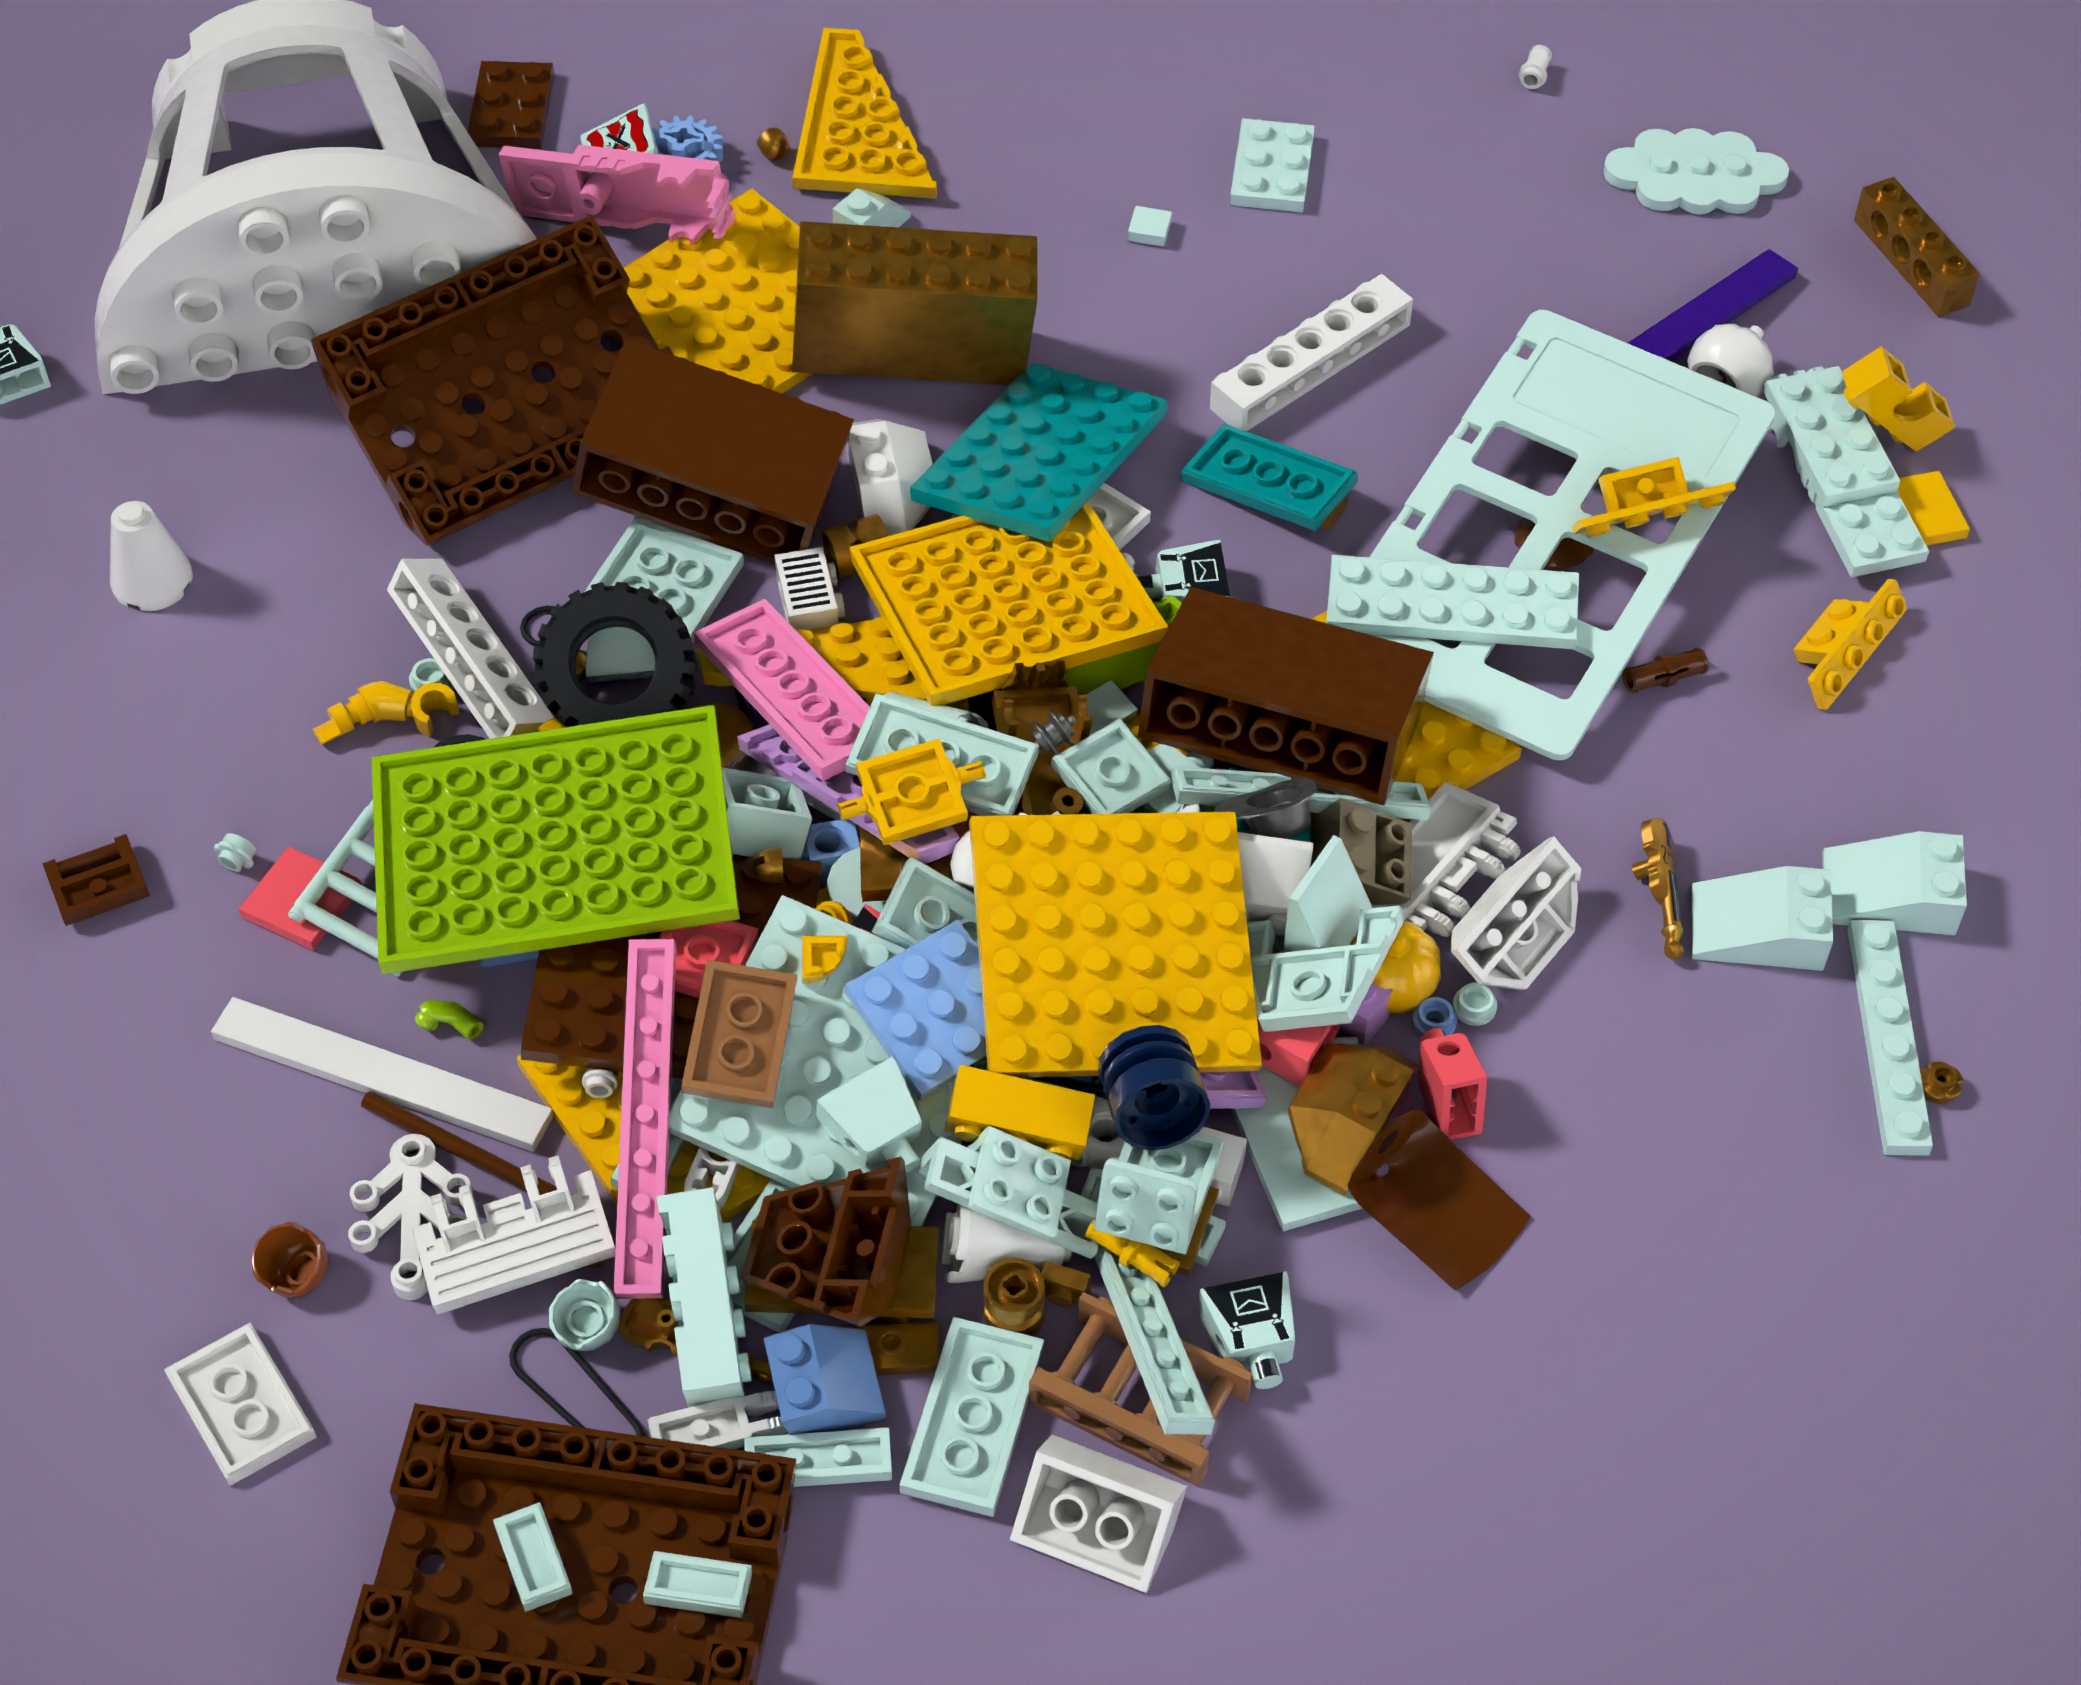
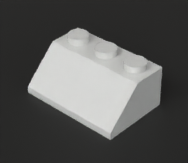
M1238 832L1247 923L1271 920L1275 934L1285 935L1289 897L1311 867L1314 843Z
M1052 1434L1036 1451L1010 1540L1147 1593L1173 1533L1187 1486Z

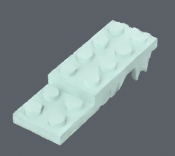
M1822 366L1811 368L1808 372L1799 370L1795 371L1792 376L1779 374L1771 380H1767L1763 392L1775 410L1774 420L1769 431L1774 430L1778 448L1785 447L1788 441L1792 446L1796 470L1801 476L1800 480L1804 488H1807L1812 503H1815V509L1850 577L1926 562L1929 550L1897 492L1901 481L1863 410L1860 408L1854 409L1846 400L1843 392L1846 384L1840 367L1824 369Z

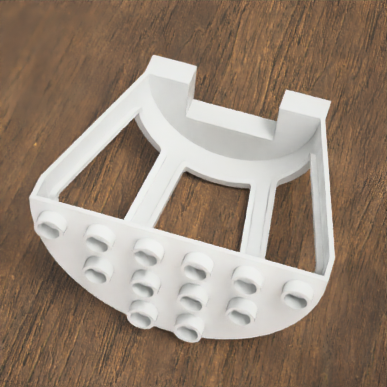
M256 0L234 7L206 21L189 34L191 49L187 54L180 58L166 60L154 87L152 98L153 132L148 144L143 170L120 247L108 267L97 301L95 342L98 375L103 395L117 392L139 394L162 385L201 379L216 382L225 380L233 374L278 367L283 369L303 368L311 362H317L311 344L312 338L537 239L448 103L441 72L428 49L413 33L403 25L398 27L380 25L373 19L370 7L348 0ZM352 75L383 147V150L357 147H320L290 150L243 161L207 175L211 153L231 150L228 119L222 99L223 94ZM442 119L481 184L468 176L434 162L416 123ZM171 159L163 200L151 211L164 162Z

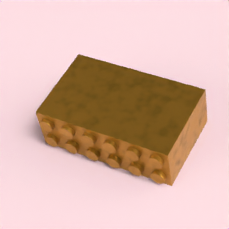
M800 221L792 372L1011 385L1019 375L1026 374L1038 300L1037 236Z

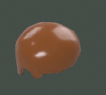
M286 1222L270 1227L257 1240L251 1255L253 1274L258 1282L282 1297L294 1298L311 1293L324 1279L329 1264V1257L325 1243L315 1233L297 1223Z

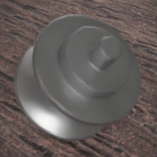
M1048 710L1049 721L1040 725L1034 721L1032 722L1036 730L1032 735L1036 740L1034 743L1039 745V749L1042 748L1046 754L1052 752L1056 756L1059 754L1058 746L1063 742L1072 746L1075 745L1071 739V736L1075 733L1070 726L1076 723V720L1072 715L1065 719L1060 713L1055 716Z

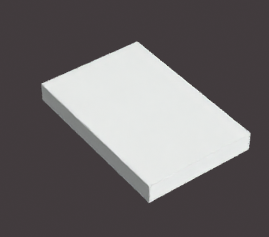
M251 1323L242 1326L164 1369L170 1383L229 1486L317 1438L313 1427Z

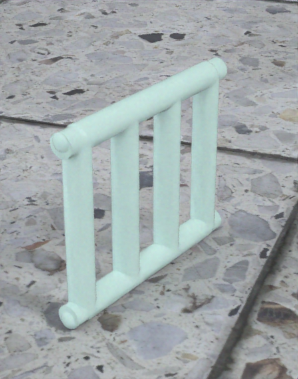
M372 799L295 901L294 906L288 912V916L298 923L305 919L378 959L377 938L315 905L326 889L330 887L377 913L376 892L339 873L351 855L375 867L374 847L363 841L374 826ZM396 972L391 974L394 976H400L402 972Z

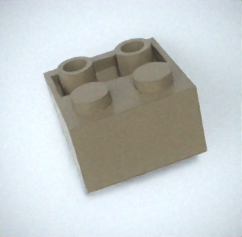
M1339 798L1311 818L1310 843H1314L1311 866L1332 836L1335 835L1342 839L1371 905L1406 903L1411 900L1412 823L1343 798Z

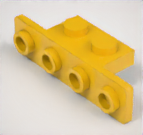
M1679 457L1602 475L1598 480L1608 513L1581 519L1572 526L1574 534L1586 532L1587 537L1591 538L1610 532V525L1624 522L1626 528H1632L1650 522L1649 516L1663 513L1664 519L1687 513V506L1701 503L1702 509L1716 507L1726 503L1725 497L1735 491L1736 486L1734 482H1729L1689 492Z
M1887 579L1869 602L1834 599L1794 647L1793 651L1797 662L1818 664L1808 677V683L1818 709L1828 710L1906 612L1905 599L1902 596L1896 579Z

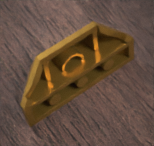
M1327 1043L1287 1110L1295 1141L1302 1156L1301 1163L1304 1174L1345 1196L1349 1190L1347 1185L1352 1173L1368 1148L1383 1132L1418 1072L1419 1064L1381 1044Z

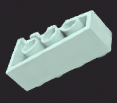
M713 1187L656 1196L658 1212L661 1215L667 1236H662L668 1273L670 1277H673V1283H669L668 1286L674 1320L678 1321V1327H675L674 1331L682 1390L687 1406L689 1408L719 1399L744 1397L743 1383L752 1381L748 1352L741 1354L739 1352L738 1338L746 1337V1328L742 1308L734 1310L732 1294L741 1293L737 1265L729 1266L727 1251L735 1250L732 1223H723Z

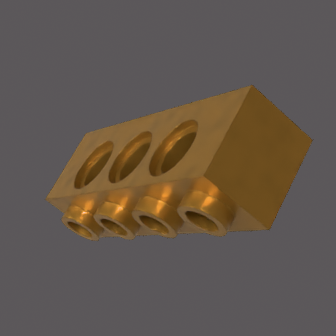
M1893 176L1863 187L1854 217L1855 223L1936 316L1941 317L1970 306L1980 275L1979 271Z

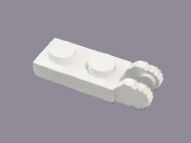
M775 1390L759 1392L744 1397L719 1399L647 1419L651 1438L727 1449L745 1447L744 1438L786 1435L787 1433L781 1417H772L771 1419H763L749 1423L747 1415L756 1417L779 1409Z

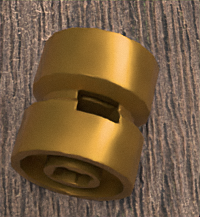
M875 514L855 520L852 528H849L844 523L822 530V543L828 563L834 562L837 580L858 574L851 560L849 551L851 543L854 542V545L888 536L879 515Z
M1011 1258L995 1263L987 1271L983 1282L985 1325L1035 1336L1041 1330L1044 1322V1277L1035 1265L1023 1259Z

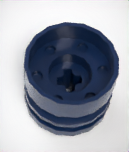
M1162 1025L1140 1026L1122 1033L1107 1045L1099 1058L1098 1074L1108 1100L1114 1125L1122 1140L1132 1147L1144 1150H1161L1182 1144L1200 1131L1208 1119L1210 1102L1193 1052L1185 1036L1176 1029Z

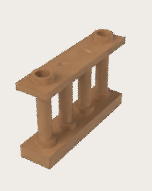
M1083 1292L1079 1298L1078 1321L1085 1324L1058 1372L1053 1371L1050 1373L1040 1367L1036 1369L1029 1381V1404L1199 1487L1208 1470L1209 1450L1205 1449L1202 1445L1207 1435L1180 1434L1178 1436L1176 1434H1164L1151 1399L1143 1413L1134 1414L1118 1406L1116 1402L1135 1371L1137 1364L1112 1301L1106 1297H1093ZM1104 1333L1127 1346L1101 1391L1091 1393L1077 1386L1074 1380L1100 1336ZM1181 1339L1197 1379L1212 1386L1206 1396V1401L1214 1420L1217 1418L1229 1394L1244 1402L1248 1400L1253 1373L1247 1371L1235 1359L1229 1357L1220 1358Z

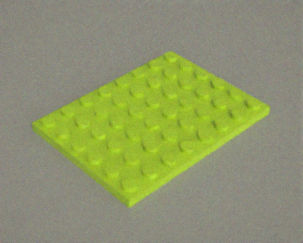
M714 705L371 757L378 964L382 975L740 919L717 716Z

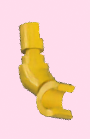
M378 681L357 688V694L347 698L348 704L343 706L339 702L327 708L331 720L312 730L320 744L324 745L354 730L353 724L357 722L364 725L371 720L375 724L382 720L408 721L410 717H414L417 729L423 735L431 738L433 726L430 716L427 715L428 713L436 709H442L447 711L450 716L460 714L454 691L442 683L431 682L422 685L414 692L386 681Z

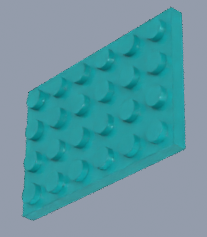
M1031 363L1026 369V374H1020L910 487L911 501L961 516L964 515L974 520L1050 542L1168 413L1167 400L1151 396L1145 392L1122 388L1112 383H1104L1082 377L1079 374L1053 369L1043 364Z

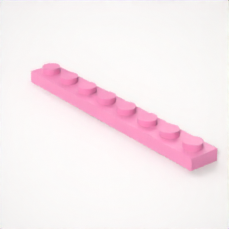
M674 939L629 940L614 1295L616 1299L663 1298L665 1256L662 1236H666V1231L661 1215L658 1212L656 1196L667 1195L669 1112L671 1104L676 943Z

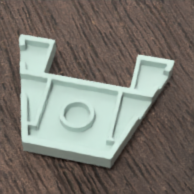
M1400 905L1360 910L1357 943L1347 946L1272 954L1275 930L1271 920L1247 923L1256 1013L1263 1032L1352 1023L1404 922Z

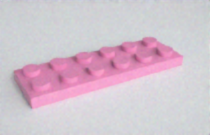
M766 599L694 632L696 646L822 781L845 771V764L870 706Z

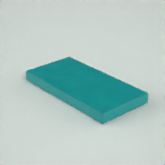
M1223 424L1181 470L1182 482L1313 531L1320 527L1328 515L1358 482L1357 471L1227 424Z

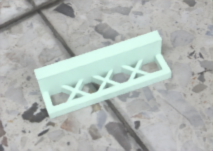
M940 1137L922 1155L918 1172L927 1176L924 1190L969 1208L968 1203L979 1152ZM1065 1189L1057 1233L1049 1242L1089 1259L1093 1258L1097 1254L1099 1243L1087 1238L1085 1234L1091 1222L1095 1224L1094 1218L1097 1213L1098 1203Z

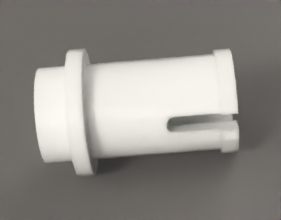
M1535 45L1530 50L1527 62L1519 70V79L1524 87L1537 89L1545 84L1547 79L1546 69L1552 58V52L1548 47Z
M587 1068V1072L582 1076V1085L589 1096L606 1098L612 1095L613 1090L617 1088L618 1078L612 1070Z

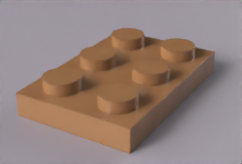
M707 960L681 1085V1093L773 1108L797 985L796 974Z

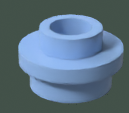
M1431 997L1425 999L1414 1010L1412 1023L1419 1035L1435 1028L1442 1029L1445 1035H1451L1456 1029L1457 1014L1447 1000ZM1429 1019H1437V1020H1439L1441 1023H1432V1022H1430V1021H1428V1020H1429Z

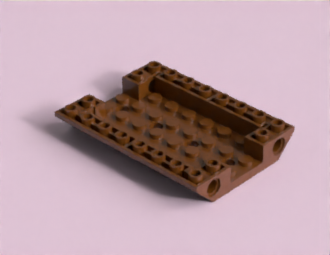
M593 215L311 339V344L329 393L404 525L426 546L574 477L580 442L621 351V348L617 351L604 349L600 343L603 337H616L622 346L625 339H629L674 355L669 346L659 349L627 294L630 278ZM538 367H545L552 372L554 378L550 382L541 383L533 378L532 371ZM467 399H477L483 404L484 411L477 415H471L463 409L462 403ZM397 431H406L413 436L414 442L408 447H399L394 444L391 436Z
M415 1403L390 1488V1495L395 1506L394 1515L374 1585L363 1584L337 1673V1682L353 1685H757L790 1529L796 1458ZM540 1502L573 1594L525 1612L493 1519ZM654 1551L751 1565L752 1576L742 1618L731 1616L716 1618L704 1612L644 1604L643 1593ZM438 1555L445 1559L443 1568L435 1574L427 1575L418 1570L421 1561L428 1556ZM621 1584H632L638 1589L636 1597L628 1603H617L610 1597L614 1588Z

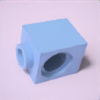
M840 819L810 825L800 860L822 862L819 884L827 883L832 865L843 854L860 847L855 823L849 819L845 821Z

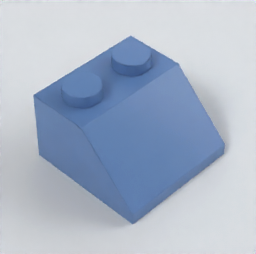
M808 1324L764 1338L782 1423L789 1434L845 1431L887 1418L871 1347L865 1330Z

